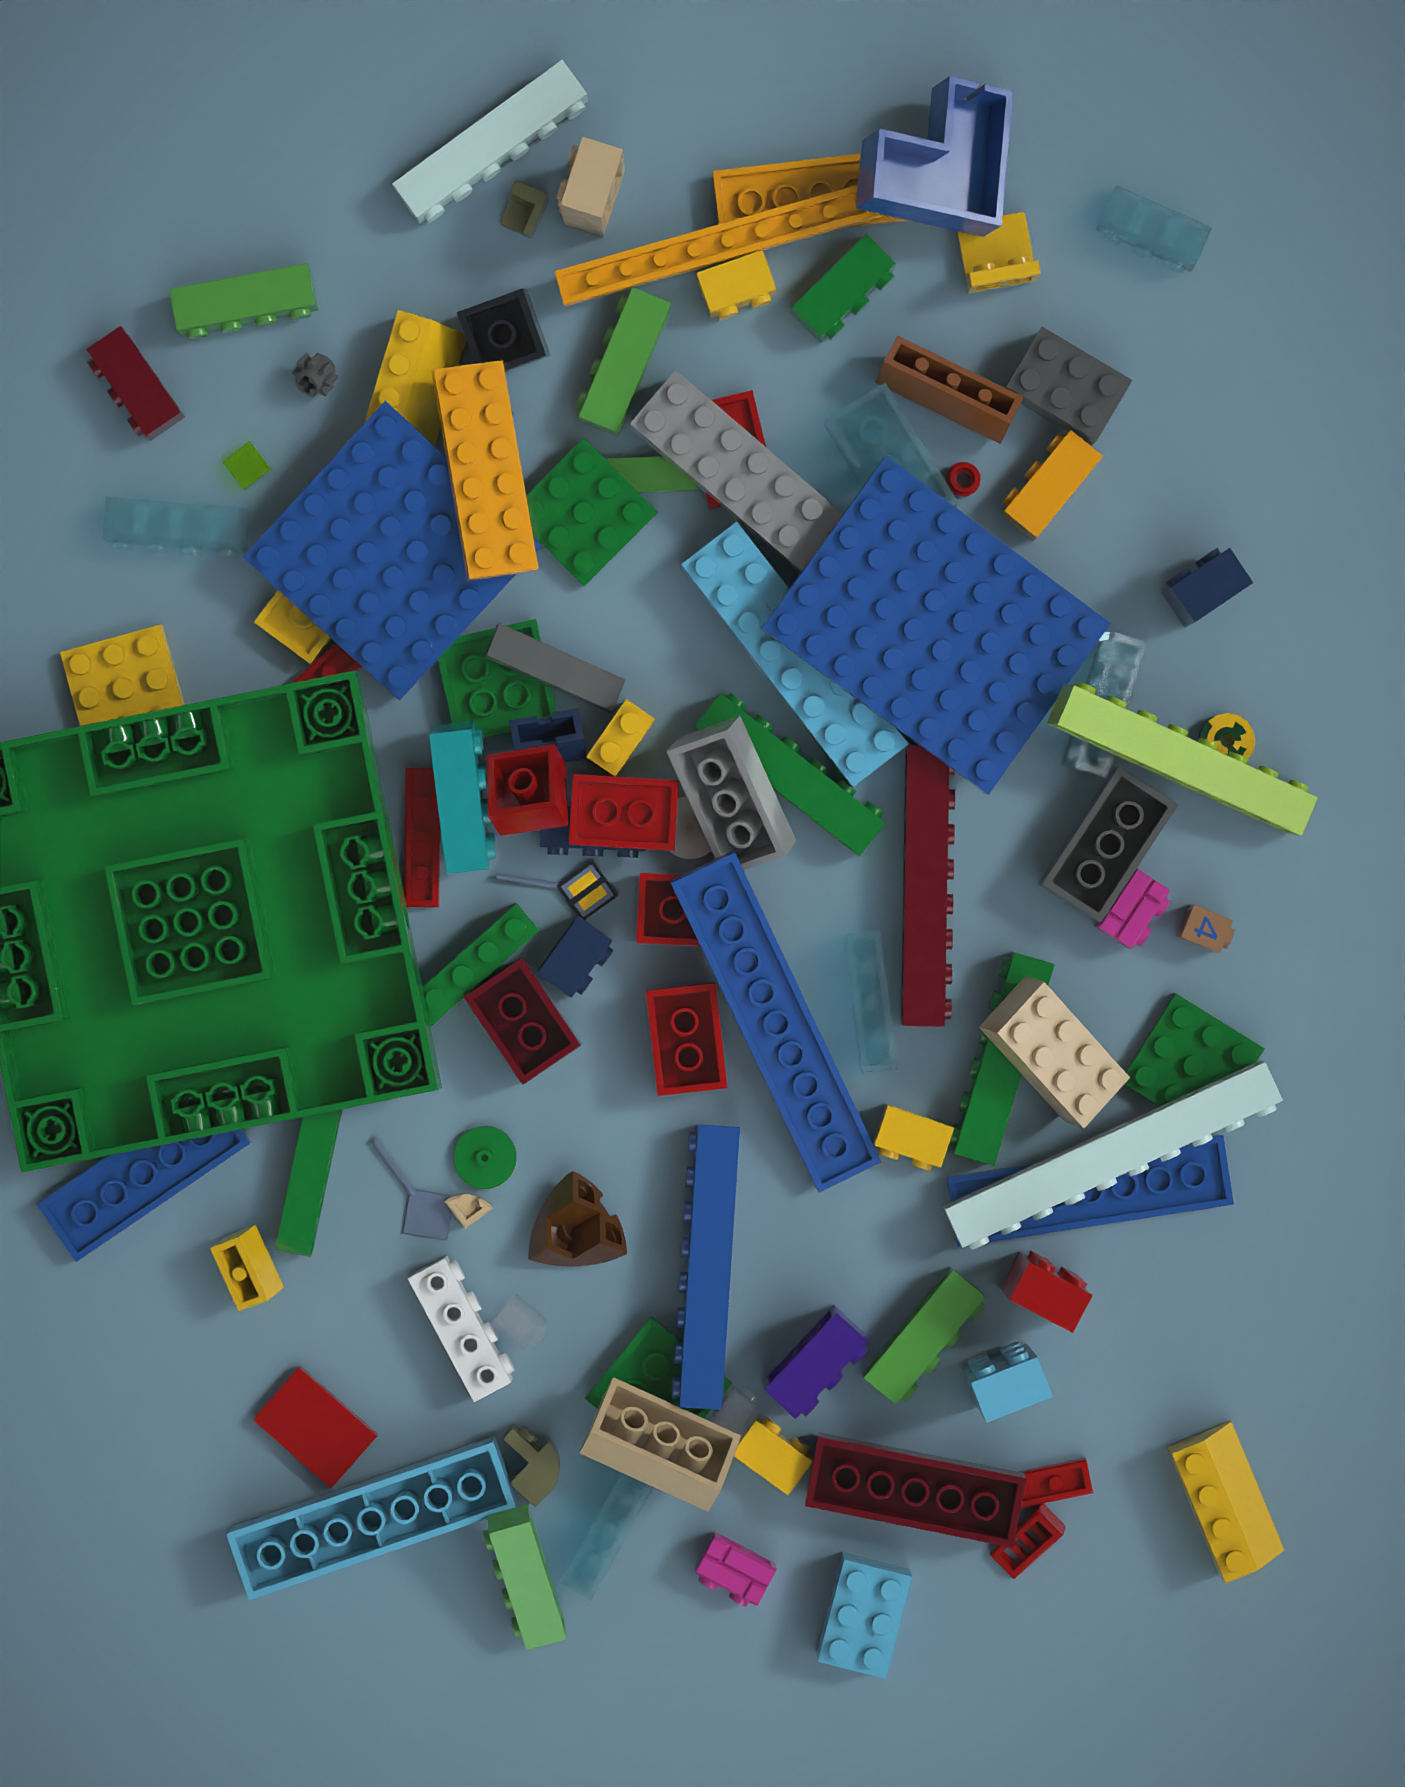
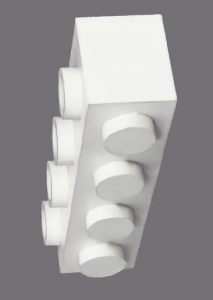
M446 1255L411 1274L408 1280L473 1402H476L511 1383L513 1379L511 1373L515 1369L506 1352L500 1355L494 1342L498 1340V1337L490 1322L483 1323L477 1311L481 1310L482 1307L473 1291L467 1293L461 1282V1280L465 1279V1275L456 1260L450 1262Z

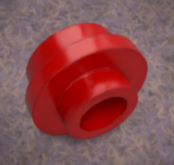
M958 462L949 468L945 479L946 486L952 494L958 497H968L979 488L981 476L973 464ZM959 474H966L969 477V484L960 486L956 481Z

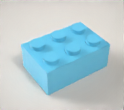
M1019 1341L1008 1344L1000 1349L1001 1354L988 1358L987 1354L977 1356L968 1361V1367L963 1368L977 1408L986 1423L1053 1397L1039 1359L1028 1344L1021 1346Z
M842 1552L816 1652L818 1662L886 1679L912 1580L910 1569Z

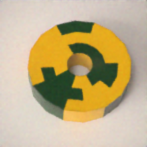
M1224 713L1215 715L1205 722L1199 733V738L1219 745L1217 751L1227 756L1229 752H1234L1249 759L1254 751V730L1247 720L1236 714ZM1225 734L1232 738V745L1229 748L1221 744V738Z

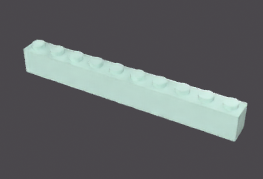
M1257 1061L942 1207L962 1248L969 1246L970 1250H973L988 1243V1236L998 1231H1001L1002 1235H1006L1021 1227L1020 1221L1031 1216H1033L1034 1220H1039L1053 1213L1052 1207L1061 1202H1065L1066 1206L1084 1199L1085 1195L1083 1192L1094 1187L1101 1191L1117 1183L1116 1177L1128 1172L1130 1176H1134L1149 1169L1148 1162L1159 1157L1162 1162L1180 1155L1179 1148L1192 1143L1194 1147L1205 1144L1213 1139L1212 1133L1224 1128L1225 1132L1233 1131L1245 1124L1243 1119L1255 1113L1257 1118L1268 1115L1277 1110L1275 1104L1283 1101L1266 1062Z

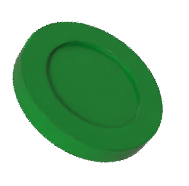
M479 1126L467 1131L458 1141L454 1151V1165L457 1173L467 1184L479 1189H491L503 1184L512 1175L517 1162V1152L511 1138L504 1131L492 1126Z

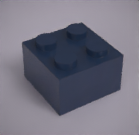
M1217 547L1195 562L1198 567L1197 570L1191 572L1188 567L1166 582L1169 589L1164 591L1162 595L1185 628L1253 584V581L1230 548L1221 553Z

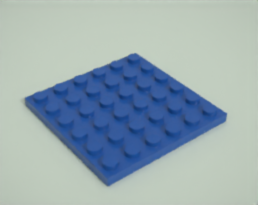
M387 401L374 412L243 556L251 566L398 700H401L516 575L467 581L446 456ZM533 537L537 552L542 545Z

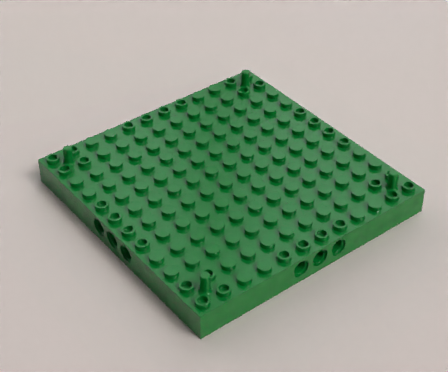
M350 671L0 742V1069L21 1173L437 1091L442 1088L359 672Z

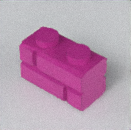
M1136 869L1102 922H1096L1094 927L1128 949H1133L1135 944L1141 947L1151 933V929L1147 926L1154 915L1160 918L1170 904L1171 900L1166 898L1170 890L1139 869Z
M716 1531L712 1534L695 1567V1573L700 1576L698 1581L713 1590H717L718 1586L731 1592L729 1595L730 1599L745 1607L748 1606L749 1602L755 1606L759 1604L777 1570L775 1563Z

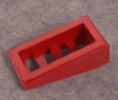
M1039 1504L1017 1525L1014 1546L1010 1549L1021 1561L1017 1564L1005 1552L1008 1547L997 1545L989 1555L1015 1579L1063 1536L1066 1526L1045 1504ZM1037 1521H1039L1050 1533L1048 1534ZM1028 1529L1041 1540L1039 1544L1026 1532ZM1019 1538L1031 1552L1027 1553L1016 1540Z

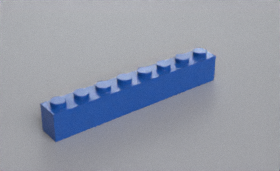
M697 1124L695 1125V1131H689L688 1152H694L693 1166H687L685 1187H691V1200L684 1202L683 1222L689 1223L688 1237L682 1236L681 1257L687 1258L686 1272H680L678 1292L684 1293V1307H677L676 1328H682L681 1342H675L674 1363L680 1364L679 1378H673L671 1392L672 1399H677V1406L682 1408L722 1410L740 1127Z

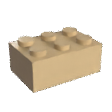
M582 136L580 145H573L567 164L570 166L568 171L570 173L569 180L562 179L556 198L559 200V213L563 216L564 225L604 237L625 173L623 149Z

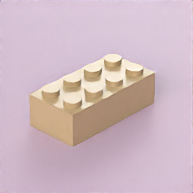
M1025 976L979 1026L984 1034L1065 1122L1083 1129L1130 1078L1044 981Z
M613 1377L600 1401L579 1453L708 1512L721 1492L741 1435Z

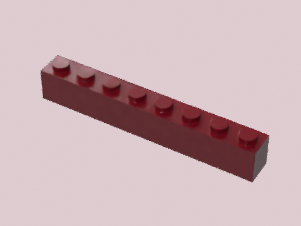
M914 745L905 747L901 1025L945 1027V1019H951L952 1000L945 998L946 984H952V964L946 963V950H952L953 929H947V915H953L954 906L953 894H947V880L954 879V859H948V845H954L955 825L948 824L949 810H955V789H949V775H955L956 772L921 746Z

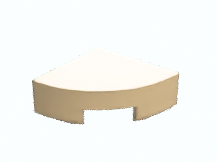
M469 1193L456 1194L444 1200L464 1229L493 1209L491 1204L485 1199Z

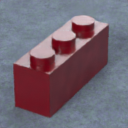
M119 326L86 349L92 359L87 361L88 365L98 379L105 376L112 387L107 390L108 394L118 408L125 405L132 415L127 421L138 436L145 434L152 441L185 418L178 405L122 326Z

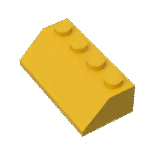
M398 310L365 422L387 401L435 446L441 424L432 371L433 369L460 365L467 341L465 335L431 319Z
M1232 1421L1166 1447L1218 1574L1225 1583L1259 1570L1284 1551Z

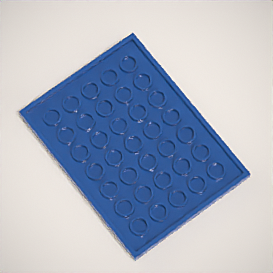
M885 456L761 629L983 793L989 795L1055 703L1062 686L1070 682L1111 623L896 462Z

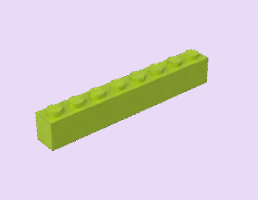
M1077 681L1076 685L1062 686L1047 721L1048 725L1290 835H1303L1318 797L1307 792L1309 789L1307 785L1289 779L1288 783L1277 779L1279 773L1260 765L1258 769L1247 765L1248 758L1234 752H1229L1227 756L1217 751L1219 745L1203 738H1199L1198 742L1187 737V730L1173 724H1169L1166 728L1156 723L1157 716L1143 710H1138L1137 714L1125 709L1127 703L1118 698L1107 696L1105 700L1095 695L1097 689L1090 685Z

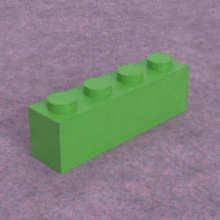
M308 263L169 289L176 329L181 336L187 335V339L208 336V331L221 329L222 333L236 332L243 329L242 324L256 322V326H268L277 323L276 318L290 316L291 320L305 319L311 317V311L319 310L312 273Z
M632 287L629 295L623 293L615 312L620 315L616 327L609 326L602 343L603 346L607 347L603 359L596 358L591 368L589 378L594 379L589 392L583 390L577 402L575 410L580 412L578 416L580 422L616 437L619 436L671 311L670 302Z
M950 1267L863 1371V1378L895 1405L901 1399L906 1402L918 1388L915 1382L924 1372L928 1375L940 1361L937 1355L945 1345L951 1348L963 1333L960 1327L968 1318L973 1321L984 1309L985 1304L982 1301L985 1299V1295Z
M528 1504L487 1515L488 1529L483 1530V1536L487 1550L495 1551L497 1559L492 1560L496 1578L498 1581L504 1579L506 1588L502 1589L507 1610L513 1608L516 1616L511 1618L516 1639L523 1638L526 1650L566 1640L565 1619Z

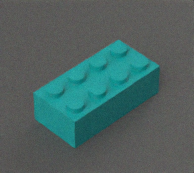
M474 721L432 725L429 732L446 874L489 869L490 860L495 859L497 851L494 832L488 833L487 825L491 824L488 818V798H483V790L487 789L486 763L479 764L478 755L483 754L482 750H484L482 730L475 729Z

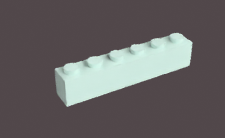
M563 60L559 61L392 183L394 190L419 224L425 220L428 223L434 221L444 213L445 209L443 207L453 199L459 202L466 198L473 191L471 186L479 180L483 179L486 182L492 179L501 171V164L510 158L515 161L526 154L530 149L528 145L538 137L540 140H544L551 136L558 129L556 124L564 118L568 117L571 120L581 114L586 109L584 104L588 102L587 92Z

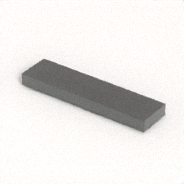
M500 623L496 625L484 655L485 658L609 713L614 711L625 683V679Z

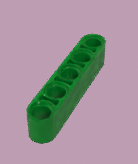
M343 1109L302 1117L276 1242V1250L307 1257L312 1255Z

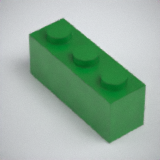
M866 233L792 307L791 314L819 342L826 336L832 340L845 327L842 321L851 312L856 316L870 302L867 296L876 287L881 291L894 279L895 275L892 271L896 263Z

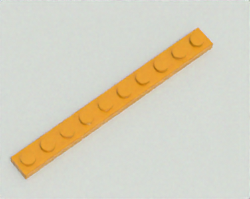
M858 185L554 272L564 307L886 215L856 209Z

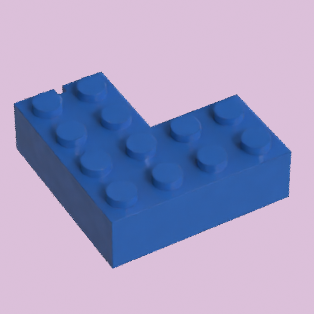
M949 76L932 88L927 139L879 128L862 140L856 209L981 237L1001 227L1013 91L987 84L978 88L979 82Z

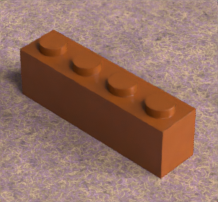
M898 335L883 362L875 382L1001 444L1024 398Z

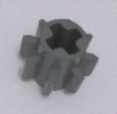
M318 352L313 358L305 353L297 361V367L292 372L296 376V386L302 393L311 395V397H314L318 391L321 395L326 396L333 389V383L338 379V375L335 374V365L330 358Z

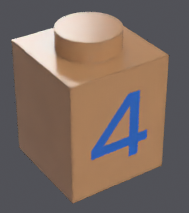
M1189 904L1176 937L1212 952L1220 953L1222 947L1227 949L1232 941L1235 930L1230 927L1233 920L1197 905Z

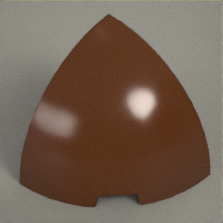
M572 1171L553 1188L536 1218L529 1244V1260L548 1265L573 1267L605 1263L627 1254L625 1235L620 1220L616 1214L611 1216L608 1214L600 1202L603 1193L592 1182Z

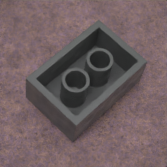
M1041 327L1005 388L1023 396L1022 405L1068 432L1072 430L1092 446L1098 440L1133 380L1053 332Z

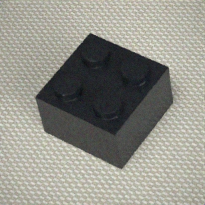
M522 288L457 312L475 364L503 360L504 370L507 372L551 356L527 289Z

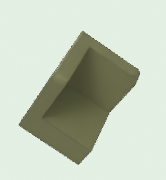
M515 180L510 191L511 200L501 219V225L532 239L549 202L548 194Z

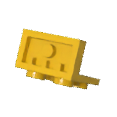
M1024 212L1003 215L1002 226L984 237L957 231L968 294L1035 282L1040 277L1039 260L1034 261Z

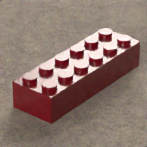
M818 1432L805 1506L1013 1548L1026 1476L1021 1472Z

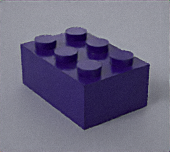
M833 1305L763 1380L764 1390L793 1418L796 1419L801 1413L806 1417L819 1403L817 1397L825 1387L829 1391L833 1389L843 1377L842 1369L849 1362L853 1365L856 1364L867 1352L868 1349L865 1346L868 1340L865 1333Z

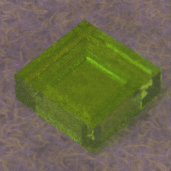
M250 441L222 462L244 491L272 471V468Z

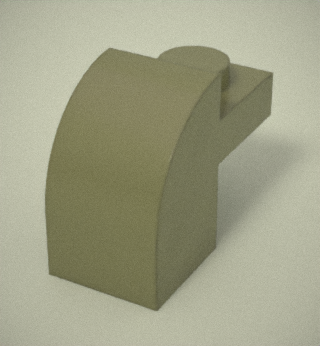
M513 1424L505 1433L503 1440L527 1462L511 1478L510 1484L536 1508L557 1482L560 1470V1455L550 1437L539 1447L536 1444L539 1439L525 1426L519 1429Z

